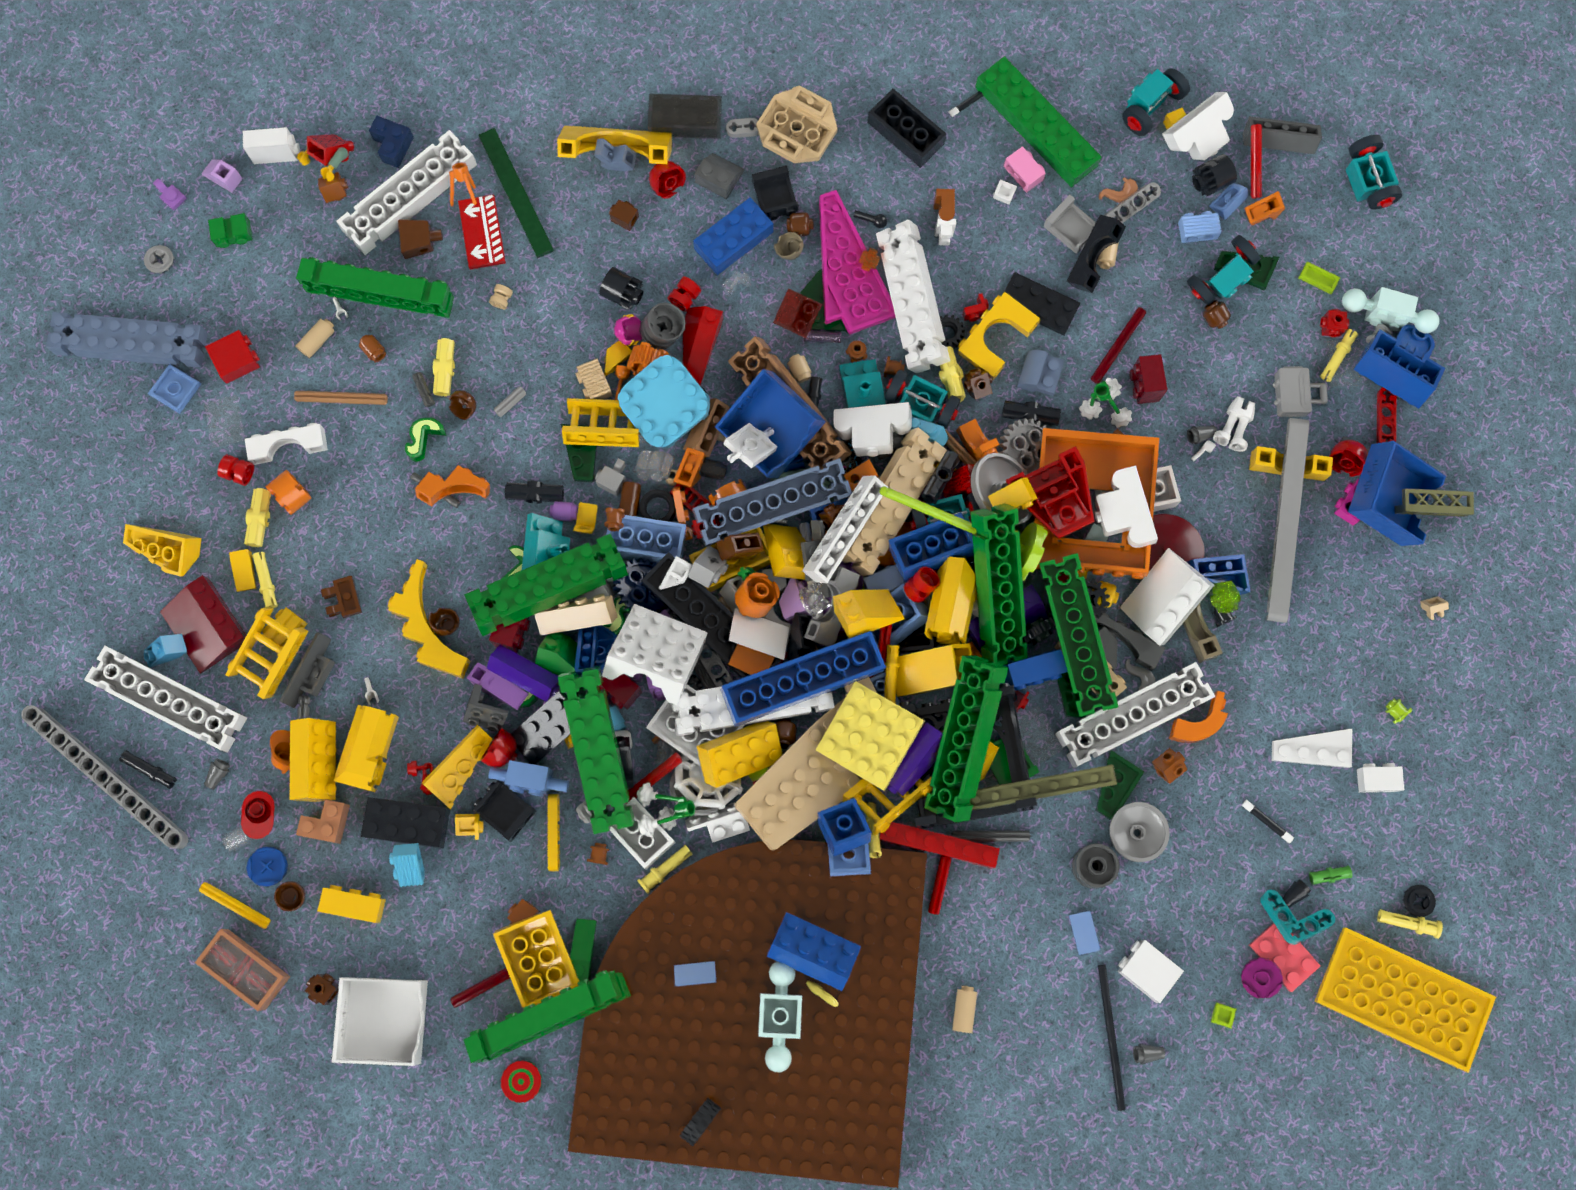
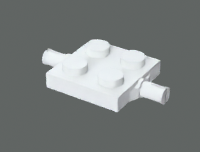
M748 423L725 439L724 445L733 452L727 456V460L733 463L740 458L750 468H753L776 451L777 446L769 439V436L774 434V430L768 427L765 431H760Z

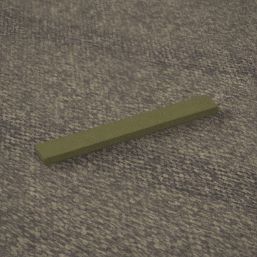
M1112 764L977 789L976 797L970 799V804L973 805V811L1016 803V800L1033 797L1039 799L1117 785V780Z

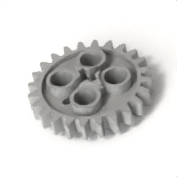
M1025 418L1021 419V421H1014V424L1008 425L1009 429L1003 431L1005 435L1000 437L1004 442L999 445L1003 448L999 453L1006 454L1015 459L1029 474L1039 469L1040 458L1037 452H1041L1042 432L1046 425L1040 426V421L1034 422V419L1027 420Z

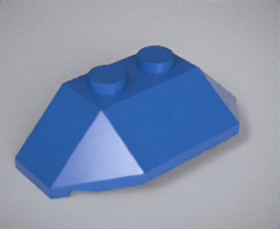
M603 625L579 629L574 670L577 672V675H582L584 669L600 666L601 673L603 674L607 655L617 638L615 633Z

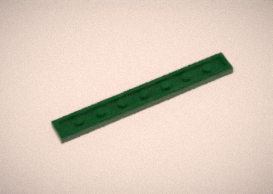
M495 128L479 134L480 141L537 259L554 252Z

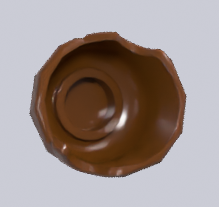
M456 390L449 397V400H451L449 409L456 417L467 420L474 414L477 405L470 393L464 390Z
M439 608L435 613L431 612L429 614L428 622L430 627L439 636L451 635L459 628V616L450 608Z
M286 881L275 890L274 900L277 907L283 911H295L303 905L306 892L298 882Z

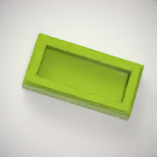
M1307 261L1298 279L1332 294L1340 277Z

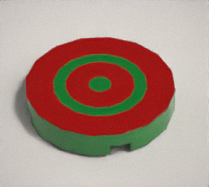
M526 1060L510 1064L504 1070L501 1077V1088L504 1095L517 1103L533 1099L539 1093L542 1086V1075L539 1069L532 1062Z

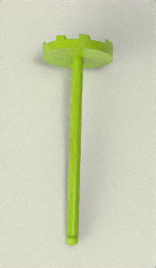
M882 486L879 490L880 495L969 533H977L976 529L972 527V523L886 486ZM1034 522L1030 523L1020 535L1023 581H1025L1029 572L1033 573L1045 550L1042 544L1048 532L1042 525Z

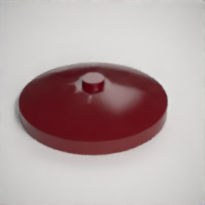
M1172 514L1153 515V524L1158 540L1155 544H1151L1149 571L1168 548L1184 561L1204 558L1202 538L1191 523Z

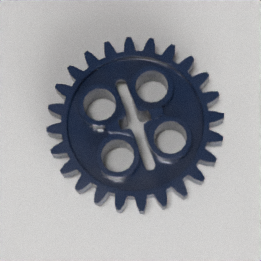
M634 558L630 562L626 561L625 565L628 575L613 581L616 584L613 590L618 591L615 598H621L618 604L624 603V610L632 609L634 604L657 613L666 610L667 607L641 583V580L656 566V562L651 565L648 559L643 562L642 558H639L637 561Z

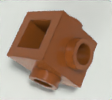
M1171 748L1152 761L1157 774L1169 784L1187 771L1184 756L1180 752L1176 753Z

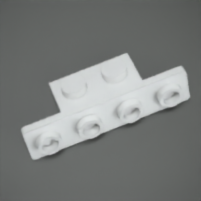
M730 803L724 809H719L712 814L703 816L693 815L685 820L688 831L707 826L712 843L750 831L748 822L735 808V803Z

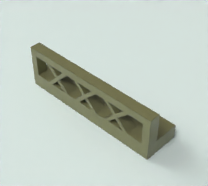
M1402 489V505L1395 506V514L1458 517L1474 515V492ZM1409 494H1414L1418 499L1414 504H1409ZM1428 494L1435 500L1431 505L1424 499ZM1445 495L1452 500L1448 506L1441 500ZM1462 496H1467V507L1458 501Z

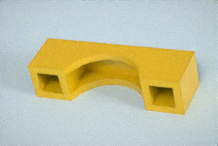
M1257 446L1251 452L1249 470L1282 475L1284 454L1279 453L1273 448ZM1320 455L1306 456L1304 478L1325 481L1331 476L1333 457Z

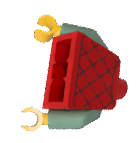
M334 134L307 136V150L299 152L297 158L303 166L310 163L309 155L323 165H329L321 169V175L323 179L327 178L330 182L334 179L333 169H337L341 162L349 159V152L354 151V144L352 141H345Z

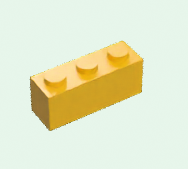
M330 884V888L323 887L317 911L380 923L386 899H381V894L369 892L368 896L361 895V890L351 888L349 892L342 891L341 886Z

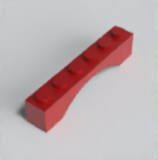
M891 822L885 832H879L880 841L931 852L991 869L996 868L1000 850L997 847Z

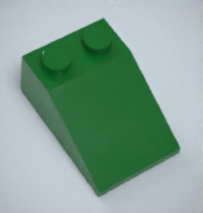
M562 632L548 634L538 647L535 664L557 675L574 671L577 642Z

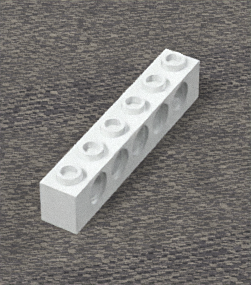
M863 476L802 570L815 582H829L883 497L880 495L879 490L882 486L886 485L876 476Z

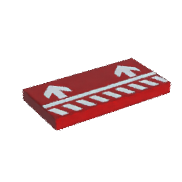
M494 194L475 197L476 205L473 204L471 198L458 200L469 269L506 264Z

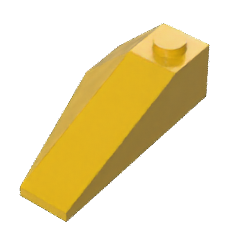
M125 524L123 543L138 554L147 557L148 561L152 564L160 566L161 570L165 573L184 576L199 558L202 538Z

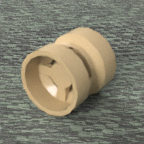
M496 284L494 288L495 293L490 297L489 303L494 307L505 310L508 306L507 301L511 298L513 291L504 285Z

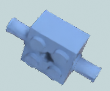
M509 760L508 769L491 766L489 771V779L505 781L504 784L509 786V790L524 794V790H527L531 795L543 797L544 794H549L550 789L567 793L569 788V780L552 778L554 771L545 766Z

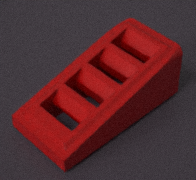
M680 484L674 486H680V490L685 488V496L689 492L691 493L686 502L683 503V506L693 513L692 509L697 507L701 501L704 504L708 503L709 506L712 505L693 487L689 488ZM695 497H697L698 499H697V500L694 502V504L691 506V505H690L691 501H692Z

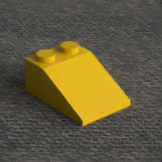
M773 524L764 525L763 528L773 576L805 580V573L802 571L804 564L801 542H806L797 527Z
M888 589L850 590L833 596L834 612L849 639L904 620L902 612Z

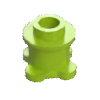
M1392 699L1385 706L1387 708L1385 712L1395 719L1393 721L1394 724L1401 722L1413 710L1411 707L1407 709L1401 703V699Z

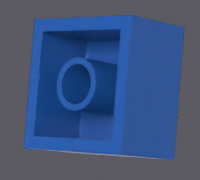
M855 798L818 812L817 823L833 857L871 842L872 832Z

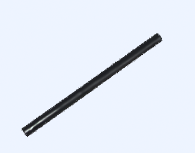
M1098 965L1118 1111H1124L1126 1107L1106 965Z

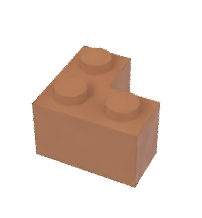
M325 800L320 819L300 816L296 835L341 844L350 805Z

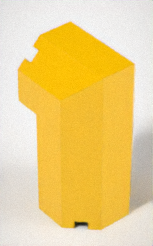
M949 556L937 572L940 578V585L933 591L924 633L929 639H932L933 636L937 637V642L954 645L960 644L961 641L964 644L967 639L974 601L977 600L976 576L965 558Z
M358 705L333 781L376 792L377 789L374 786L381 784L386 768L383 758L387 759V753L399 717L392 713L388 715L386 711Z

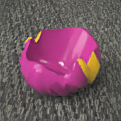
M633 314L623 315V317L618 319L614 327V334L618 341L629 346L637 345V343L641 342L642 338L639 330L642 321Z

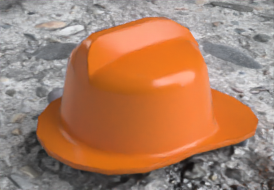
M277 730L270 737L271 762L273 766L281 770L282 774H285L290 770V731Z

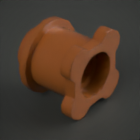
M853 341L846 349V354L850 356L851 363L867 359L866 345L863 342Z
M888 356L884 377H887V374L895 376L899 370L904 371L905 364H902V360H890L891 356Z
M606 508L607 521L604 523L605 527L610 531H619L624 526L622 518L625 517V510L622 508Z
M595 843L594 846H590L592 851L587 862L608 865L606 856L607 851H610V849H606V844Z

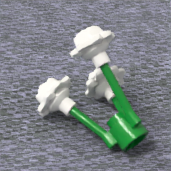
M1107 378L1106 381L1095 386L1091 399L1088 401L1084 400L1079 407L1081 416L1087 417L1089 420H1092L1093 417L1098 418L1099 413L1102 412L1100 402L1095 401V399H1098L1099 401L1108 400L1113 407L1115 413L1111 414L1112 425L1119 428L1127 426L1132 421V411L1126 407L1118 409L1113 401L1116 396L1121 394L1120 389L1122 388V385L1118 383L1116 378Z
M649 782L643 784L637 791V799L642 803L643 807L649 806L651 800L657 799L678 802L674 807V812L672 808L667 806L660 810L658 819L652 820L648 815H642L638 826L640 832L647 837L652 838L655 828L659 827L660 824L663 829L667 828L669 831L672 827L676 826L677 819L695 814L693 801H686L685 796L674 797L653 792V787H651Z

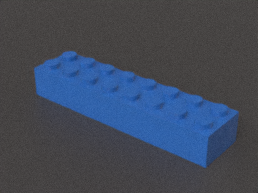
M869 631L725 684L721 687V693L734 727L847 686L855 681L879 674L885 670L886 666L874 636Z

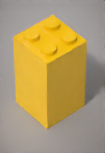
M970 643L947 645L898 656L900 668H898L897 697L955 687L956 679H961L962 672H959L962 656H972Z

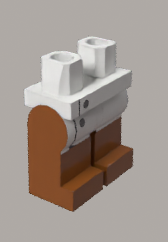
M936 189L933 202V210H938L935 237H939V245H950V238L953 237L956 226V219H954L955 189Z

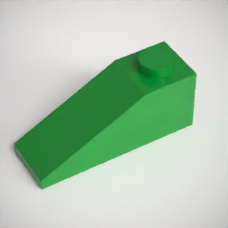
M576 920L570 959L579 981L585 979L590 981L597 920Z

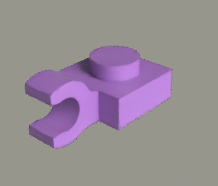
M159 179L153 182V185L162 193L159 198L173 211L187 199L173 185L167 188Z

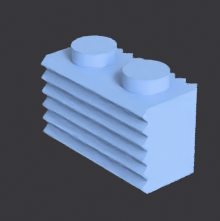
M1205 211L1200 215L1187 213L1181 216L1178 222L1181 242L1218 239L1221 234L1218 213Z

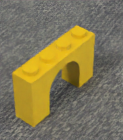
M1006 292L1002 296L998 295L992 303L994 306L991 310L987 309L981 316L982 321L979 325L975 324L969 331L971 335L967 340L964 338L958 345V354L976 368L983 369L989 373L992 380L1005 367V361L986 347L983 339L986 330L994 324L1007 323L1026 337H1029L1040 322L1038 316Z

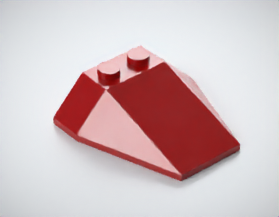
M1076 446L1058 454V460L1027 475L1021 472L1005 480L1007 485H1010L1021 478H1028L1038 499L1032 501L1033 505L1026 509L1058 539L1094 522L1086 466Z

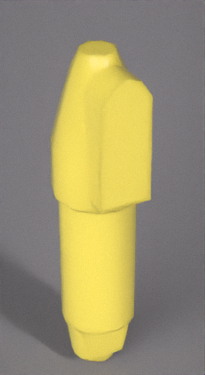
M810 980L806 982L808 988L828 1004L834 1007L839 1005L838 1001L819 984Z

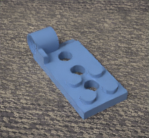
M861 810V812H862V814H863V816H864V818H865V820H866V814ZM868 843L849 850L854 853V857L851 859L845 858L843 853L833 857L828 846L830 876L871 874Z

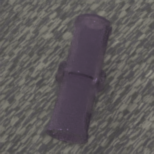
M804 329L803 342H820V344H824V342L840 343L841 331Z

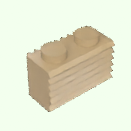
M597 358L577 366L578 372L575 375L579 384H584L585 389L582 391L586 399L604 400L613 396Z

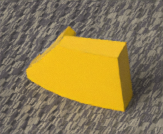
M617 341L606 350L604 360L605 376L614 372L617 365L630 358L632 350L627 345Z

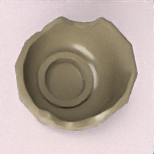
M787 232L780 235L777 244H774L776 254L786 260L796 259L804 247L802 238L795 232Z

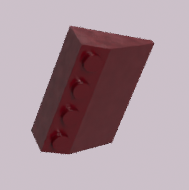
M204 575L185 586L160 611L173 633L182 634L187 649L186 653L200 674L239 649L247 636L211 580Z

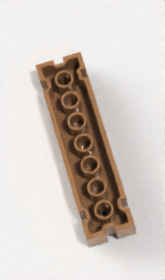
M753 337L744 346L747 349L744 353L738 351L728 360L737 373L744 374L741 379L747 386L751 384L762 369L773 371L826 421L800 452L804 459L812 461L808 464L811 468L819 466V469L822 470L824 469L823 464L839 458L843 462L852 454L844 441L835 439L839 436L778 357L769 353L771 348L762 338Z

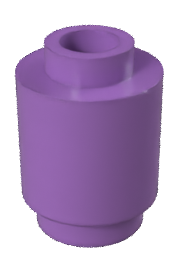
M557 501L554 502V505H550V516H553V519L559 521L577 520L578 505H574L572 502Z

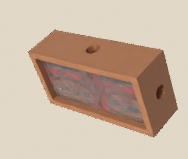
M220 929L195 961L199 967L257 1011L266 1010L291 977L229 929Z

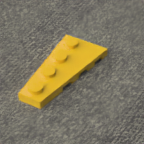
M476 725L425 778L422 784L451 810L457 795H460L463 785L468 777L472 775L476 763L481 760L492 738L480 726Z

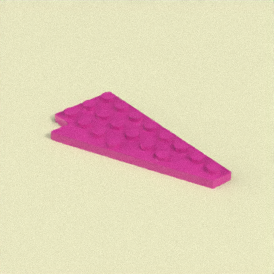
M837 190L820 195L819 215L825 324L841 319L850 335L896 318L891 296Z

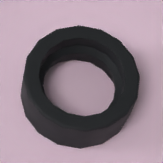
M650 490L640 501L639 508L642 518L671 522L675 517L674 499L665 490ZM653 498H663L669 504L667 515L660 519L649 516L647 504Z

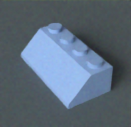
M625 515L622 518V523L624 524L622 529L610 531L607 528L606 535L611 533L622 559L632 560L634 558L637 561L639 558H642L643 562L648 559L650 563L656 562L657 564L668 552L674 558L677 556L682 559L686 524Z

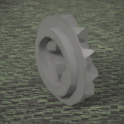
M157 245L151 247L146 252L144 264L152 273L162 274L164 271H169L170 266H174L173 259L175 258L168 247ZM156 255L162 258L163 264L157 262Z

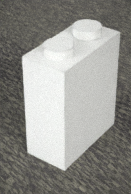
M287 127L243 131V148L254 164L298 161L297 154L300 152V146L295 142L294 135L289 132Z
M1137 940L1130 948L1132 953L1129 957L1125 956L1118 964L1120 969L1117 972L1155 1003H1161L1184 971L1146 940H1141L1140 942Z

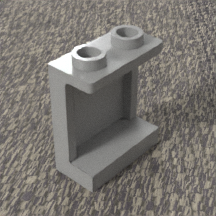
M1069 195L1046 219L1043 227L1077 254L1083 249L1096 222L1073 204L1075 198Z

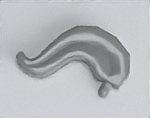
M1127 659L1125 662L1126 671L1141 679L1139 690L1156 682L1151 671L1132 666L1130 664L1131 660Z

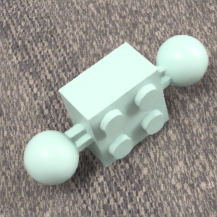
M1381 287L1371 299H1368L1366 294L1360 289H1350L1342 298V305L1349 312L1354 313L1362 309L1367 310L1364 321L1370 322L1373 326L1384 324L1391 331H1400L1403 326L1410 322L1415 325L1419 332L1431 333L1439 325V316L1435 311L1426 309L1419 313L1415 312L1418 297Z
M776 961L769 970V977L776 985L775 994L761 993L758 1037H773V1046L767 1050L765 1062L770 1070L783 1072L790 1066L792 1060L790 1051L785 1047V1038L800 1039L802 995H787L788 985L795 978V969Z

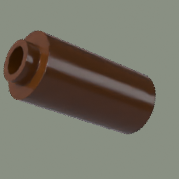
M623 482L619 508L625 510V515L637 517L641 485L638 483Z

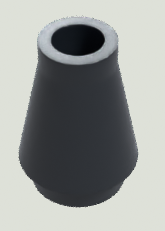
M1299 879L1297 882H1293L1282 899L1290 908L1308 897V893L1311 890Z

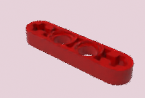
M1383 387L1377 393L1376 443L1386 442V439L1396 442L1397 395L1392 394ZM1385 391H1387L1388 394H1391L1387 398V403H1384L1386 401V395L1383 394ZM1382 408H1388L1391 411V416H1384ZM1382 426H1388L1391 433H1383Z

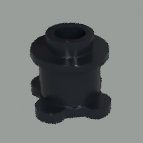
M1222 603L1214 607L1215 611L1212 614H1215L1218 621L1217 627L1237 618L1236 615L1232 616L1229 609L1230 605L1225 606Z

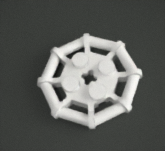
M685 755L681 756L682 763L675 768L674 788L679 790L688 800H692L695 808L700 806L724 809L727 803L743 791L741 778L717 788L706 784L702 768L695 762L692 764L688 763L687 761L690 759ZM683 769L688 770V779L683 780ZM691 785L698 792V796L694 795L686 786ZM723 789H731L724 797H722L720 792ZM702 795H704V796H706V797H710V796L714 795L715 798H716V800H715V799H701V797H702Z

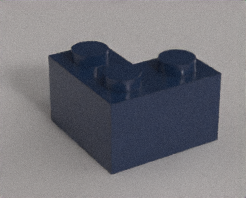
M376 115L369 132L374 141L382 143L378 154L383 163L399 168L414 139L409 127Z

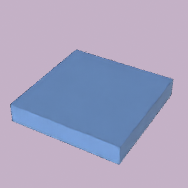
M169 364L148 392V395L180 414L201 386V383Z

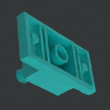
M876 359L839 365L846 408L886 404Z
M534 513L527 514L522 570L569 551L570 538L562 536V521Z

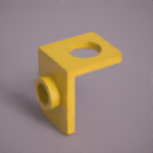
M584 502L579 503L577 521L573 531L588 534L594 532L598 505Z

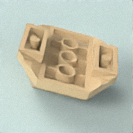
M800 85L792 88V90L774 95L756 123L763 147L793 163L819 161L837 133V125L831 102Z

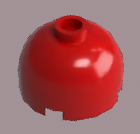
M668 160L667 164H656L649 174L650 187L663 199L671 198L677 192L673 191L680 186L683 187L686 180L685 171L677 163Z
M1340 441L1332 448L1329 457H1333L1332 470L1341 474L1340 470L1350 474L1349 477L1361 475L1368 451L1358 441Z
M501 728L481 758V762L490 767L502 768L509 763V760L514 761L518 755L515 753L517 748L515 738Z

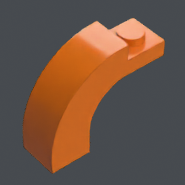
M976 419L957 428L956 432L966 450L976 461L988 454L998 453L996 448L1000 445L996 438L989 441L983 434Z
M1214 692L1215 697L1211 699L1208 714L1203 721L1189 722L1179 718L1175 719L1169 739L1181 743H1194L1215 734L1222 727L1228 713L1221 712L1226 704V699H1224L1225 692Z

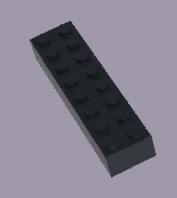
M668 552L641 580V583L683 623L708 632L704 644L741 679L750 676L728 665L737 643L729 641L733 614L709 590L689 577L682 584L662 590L659 589L675 559ZM775 657L770 668L777 666L781 660Z

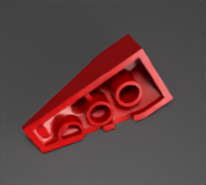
M707 306L690 307L685 316V329L683 331V364L700 386L724 319L723 311Z

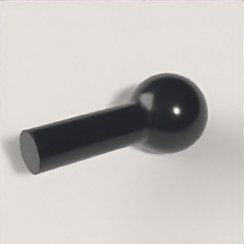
M854 211L853 217L871 222L877 228H883L887 225V218L883 214L874 216L861 211Z

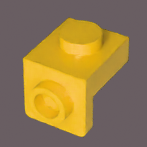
M455 814L456 836L475 835V840H479L480 833L484 832V822L480 821V814Z

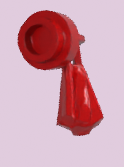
M417 761L407 763V773L412 775V777L418 776V771L423 770L422 782L429 775L426 774V770L430 769V773L434 770L433 764L430 762L422 766H418ZM421 783L420 789L424 794H433Z

